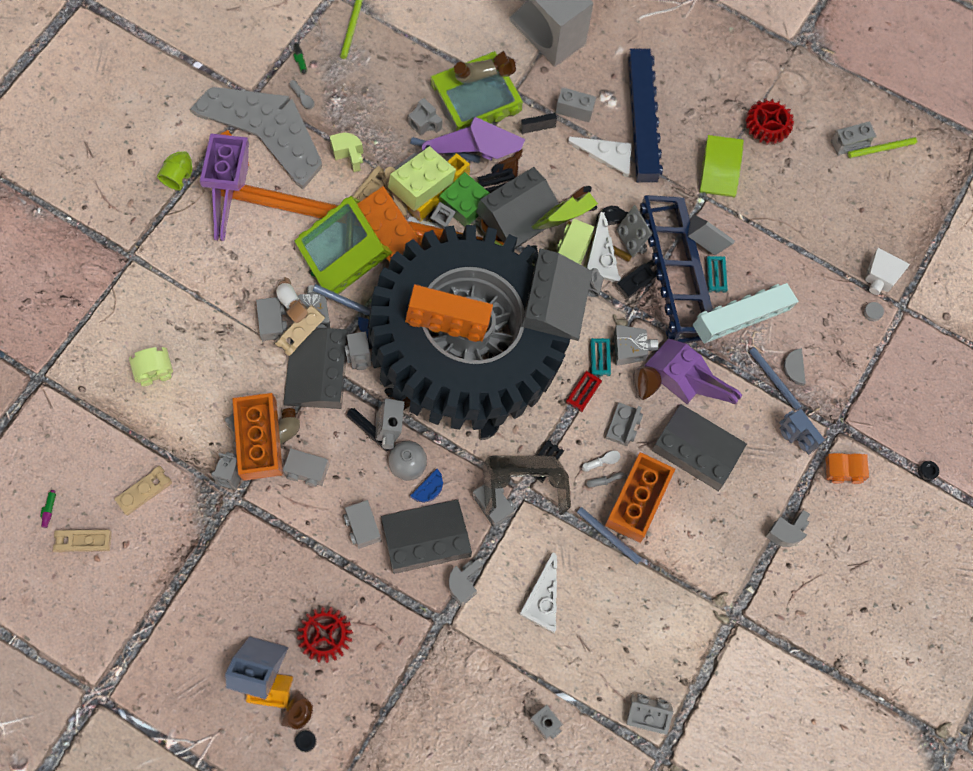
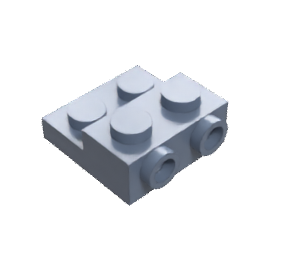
M802 409L794 412V410L790 411L779 422L781 425L779 429L784 439L789 440L790 443L798 440L800 448L807 452L808 455L813 453L825 441Z

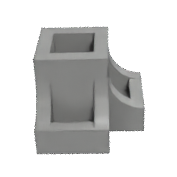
M423 98L419 101L416 109L408 115L409 125L420 136L427 131L438 133L442 130V119L436 114V108Z

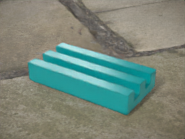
M707 256L708 292L712 293V291H715V293L723 291V293H727L726 257ZM711 261L714 262L715 286H713ZM718 261H721L722 286L719 285Z
M591 338V374L594 376H611L610 339ZM595 343H598L599 370H596ZM602 343H605L606 370H603Z

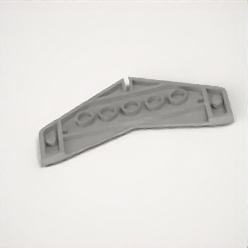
M211 87L190 108L191 113L199 118L223 123L252 133L261 139L288 172L294 183L302 189L307 186L322 168L321 158L293 99L290 100L289 96Z

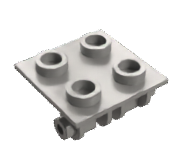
M634 205L616 229L632 258L638 252L643 254L647 251L645 242L652 235L636 205Z

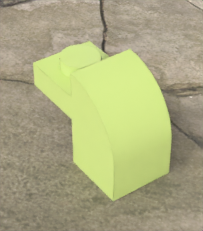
M350 133L331 135L330 141L335 160L350 157L353 171H361L360 164L363 163L361 156L363 154V146L360 139Z

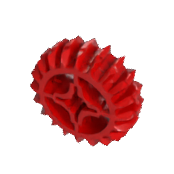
M765 98L763 102L759 100L748 110L745 119L747 123L746 129H749V134H754L753 139L759 138L760 143L765 141L766 145L770 142L775 145L777 141L781 143L784 139L788 138L793 130L794 117L793 114H790L791 109H786V104L781 105L780 100L774 102L772 98L769 102Z
M321 607L320 614L314 609L313 613L315 616L311 617L309 613L306 614V617L309 619L308 622L301 620V624L305 628L298 627V632L303 633V635H298L297 639L300 641L304 640L299 644V647H306L303 651L304 655L311 652L310 660H313L317 655L318 663H321L322 657H325V662L329 663V656H332L333 660L337 661L335 654L339 653L343 657L344 653L341 649L349 650V646L345 642H352V638L347 637V635L353 634L352 630L347 629L351 626V623H343L347 617L343 615L339 618L340 610H337L333 615L332 607L328 609V613H326L324 607ZM323 619L335 621L328 626H322L318 623V621ZM313 626L317 631V635L310 644L309 631ZM340 626L342 636L337 644L333 639V635ZM319 628L326 633L328 631L330 632L328 633V635L332 642H330L325 637H323L322 639L320 638L322 635ZM322 644H328L333 649L328 651H319L315 648L317 646L319 647Z

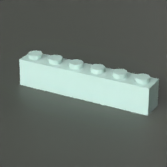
M788 283L783 285L776 284L767 291L765 289L760 290L754 296L747 295L738 302L736 300L731 301L725 307L720 305L709 313L707 311L700 313L697 316L698 319L693 323V327L705 344L790 311L799 301Z

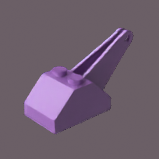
M474 116L470 127L425 141L422 145V150L426 149V145H430L437 153L482 152V157L492 161V158L499 159L521 150L525 139Z
M210 133L200 183L201 187L212 188L214 240L217 241L219 235L221 241H225L233 190L239 191L246 182L249 155L247 137ZM221 189H225L226 192L220 230Z
M668 339L645 364V366L656 369L661 376V384L686 404L696 394L736 404L738 399L742 397L739 390L714 376L703 357L686 343Z

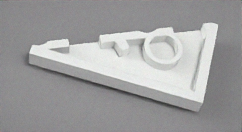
M569 137L568 143L574 148L582 149L589 153L590 157L606 164L610 169L615 168L622 172L624 177L629 176L631 143Z
M600 212L586 268L589 270L597 268L604 280L618 283L621 277L616 266L617 261L614 256L612 239L608 232V222L604 213Z
M552 553L520 613L522 617L552 633L556 631L557 555L555 553Z

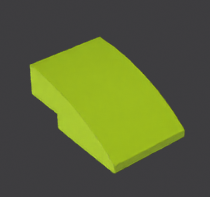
M714 135L707 136L702 161L700 193L736 197L742 161L743 139Z
M590 192L576 199L571 197L555 205L531 227L533 229H547L561 225L586 213L598 203Z

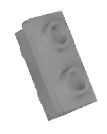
M618 403L606 439L624 446H628L630 441L634 442L637 431L634 430L635 425H640L643 414L640 413L642 407L638 406L636 409Z
M643 694L632 695L626 723L629 726L667 735L673 715V707L668 701L663 699L656 701L649 699L648 696Z

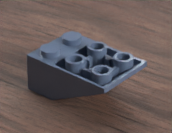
M249 636L235 654L225 674L226 688L267 699L288 647Z

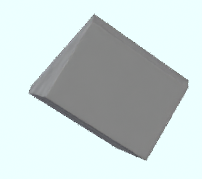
M694 214L691 217L688 237L712 254L717 255L735 242V240L708 221Z

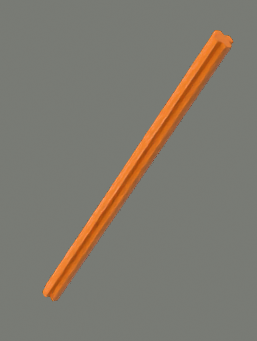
M246 184L239 191L233 190L232 196L233 199L317 218H324L328 211L339 206ZM221 189V196L225 197V189ZM348 213L337 222L347 224ZM355 215V226L362 227ZM408 221L421 241L424 233L431 230L434 231L440 241L443 228ZM476 236V239L482 240L483 237Z

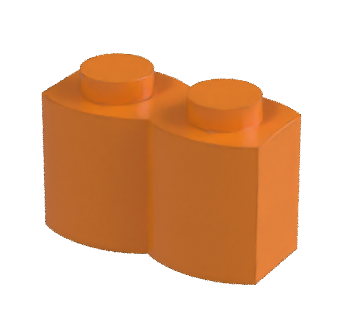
M832 453L825 457L827 480L832 481V483L840 484L847 480L852 481L853 484H862L869 478L867 454Z

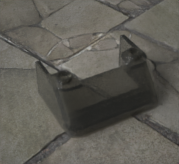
M493 455L485 460L483 476L486 515H490L496 508L495 489L505 488L510 483V477H548L549 483L554 488H557L559 515H563L571 508L569 476L557 457Z

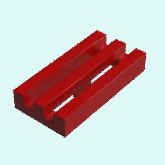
M586 371L566 400V403L573 405L572 407L583 412L602 383V380ZM589 377L590 380L580 393L577 400H572L578 392V390L580 389V387L582 386V384L584 383V381L586 380V378ZM593 381H596V384L592 388L591 392L589 393L583 404L580 405L579 403L582 400L583 396L585 395Z

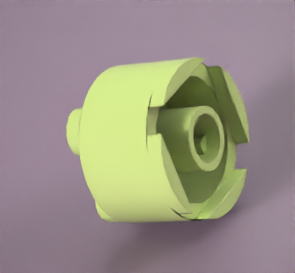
M156 347L144 349L134 353V358L129 357L134 380L141 383V386H149L153 384L154 380L166 381L172 378L173 368L168 350L165 347H162V351H157Z

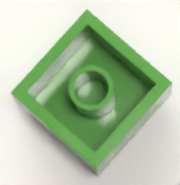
M464 172L440 195V202L456 211L453 218L466 227V225H470L479 216L476 210L480 199L490 193Z

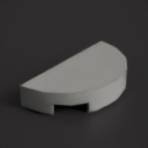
M801 348L789 353L784 361L785 375L794 381L796 385L804 386L806 382Z

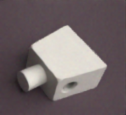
M878 248L871 257L865 277L866 282L872 284L869 291L874 295H879L881 290L889 292L910 264Z

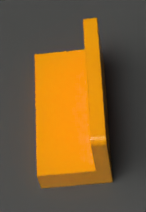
M277 674L267 699L247 694L246 703L287 708L293 676Z

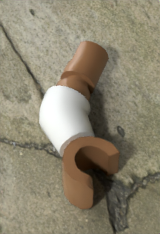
M284 277V280L278 284L276 294L279 301L288 309L286 312L295 323H299L307 316V307L298 298L292 287L291 280Z

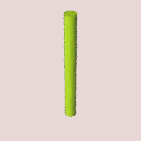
M355 0L340 55L342 59H347L363 0Z
M913 137L848 151V157L854 158L917 144V138Z

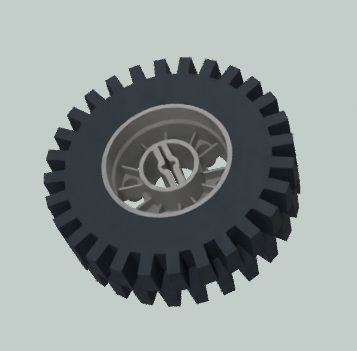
M454 225L444 227L440 241L433 230L424 233L420 245L412 239L406 243L403 255L397 251L391 257L388 269L383 268L379 276L378 285L374 289L368 321L369 332L367 339L368 347L372 349L371 362L374 369L381 367L380 381L384 387L393 383V398L395 400L403 401L408 397L411 400L409 411L416 416L419 415L423 408L431 411L429 422L439 425L443 416L451 417L452 429L460 430L465 420H471L472 429L479 430L483 429L488 419H491L494 427L504 424L509 414L514 419L518 418L524 413L528 405L532 408L539 401L543 392L546 393L566 356L565 352L570 344V339L521 327L534 269L532 262L536 250L528 244L520 254L515 253L518 238L511 234L508 235L503 246L495 244L497 229L488 227L482 240L476 239V225H466L461 238L458 239ZM414 284L485 302L482 300L484 298L486 303L493 304L489 325L483 341L473 342L468 340V338L461 336L453 337L441 331L438 332L439 337L432 339L427 328L421 326L413 327L409 323H405ZM508 321L507 324L511 335L495 332V325ZM488 351L494 356L485 360L481 357Z

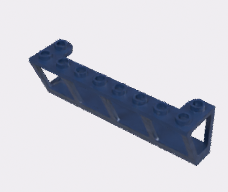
M645 195L642 203H640L639 212L652 232L648 239V244L653 249L652 260L657 265L656 276L662 285L660 288L661 297L665 298V313L670 318L669 327L666 329L667 339L682 343L702 341L699 336L678 339L682 333L697 332L694 327L680 326L674 300L698 301L701 313L704 311L709 313L713 310L696 242L688 237L690 218L684 197ZM649 201L671 202L674 204L651 208ZM675 209L679 227L655 225L653 212ZM657 232L681 233L688 261L665 260ZM666 266L689 267L696 295L673 294Z

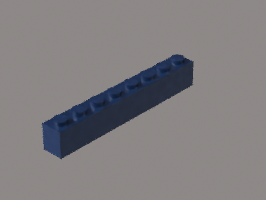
M630 49L628 55L636 183L658 182L659 176L663 174V166L659 163L662 151L658 149L660 133H657V128H659V117H656L658 102H655L657 87L653 83L656 79V73L652 70L654 56H651V49Z

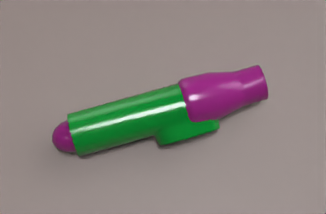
M55 490L48 492L46 504L42 507V528H48L56 497Z

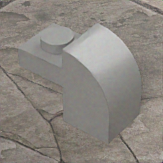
M803 510L793 524L779 517L767 533L766 538L782 547L797 545L807 536L802 531L809 524L807 519L810 514Z
M478 560L474 562L469 561L462 567V572L456 566L450 574L449 590L461 607L477 594V590L470 583L469 579L482 570V564Z

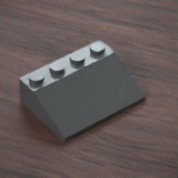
M532 167L480 199L476 213L490 228L497 229L496 235L504 243L509 234L517 237L516 249L545 230L533 229L531 226L559 203L547 180L535 167Z
M540 248L535 260L521 327L579 341L592 271L560 253Z
M325 328L313 330L289 356L284 406L342 409L347 358L345 345H348L347 329Z
M680 404L652 451L719 492L747 443Z
M459 500L381 516L393 574L472 556Z

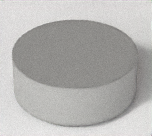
M877 302L869 303L864 309V316L869 321H878L884 314L882 305Z

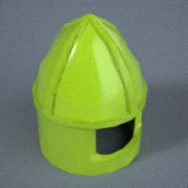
M176 152L164 160L163 166L157 174V178L161 183L173 190H182L184 186L183 178H190L192 173V160L188 152Z

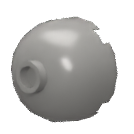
M402 441L396 444L390 451L388 458L389 468L394 476L404 481L415 480L423 474L427 466V455L418 443Z

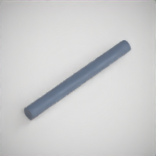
M412 137L410 144L422 147L425 140ZM467 152L444 153L451 156L457 153L463 159L480 163L481 156Z
M315 284L312 290L367 316L370 315V308Z
M755 347L749 351L752 357L795 411L802 407L757 349Z
M583 507L577 511V514L633 562L638 564L642 560L639 555Z

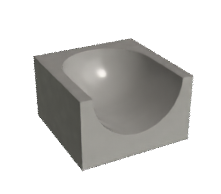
M526 0L510 16V22L556 67L586 45L593 2L591 0Z

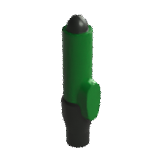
M295 43V61L298 62L301 73L306 74L307 67L299 43Z

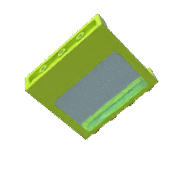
M494 51L466 63L492 59L494 62L493 59L497 54ZM454 67L431 76V87L434 91L438 90L457 126V131L470 127L474 116L491 124L493 122H500L510 115H517L522 111L523 101L510 77L500 76L498 70L497 75L469 84L457 80Z
M352 196L342 200L339 206L328 211L324 218L314 222L310 229L300 233L299 237L294 240L321 287L340 294L392 254L389 247L380 242L359 208L358 203L360 200Z

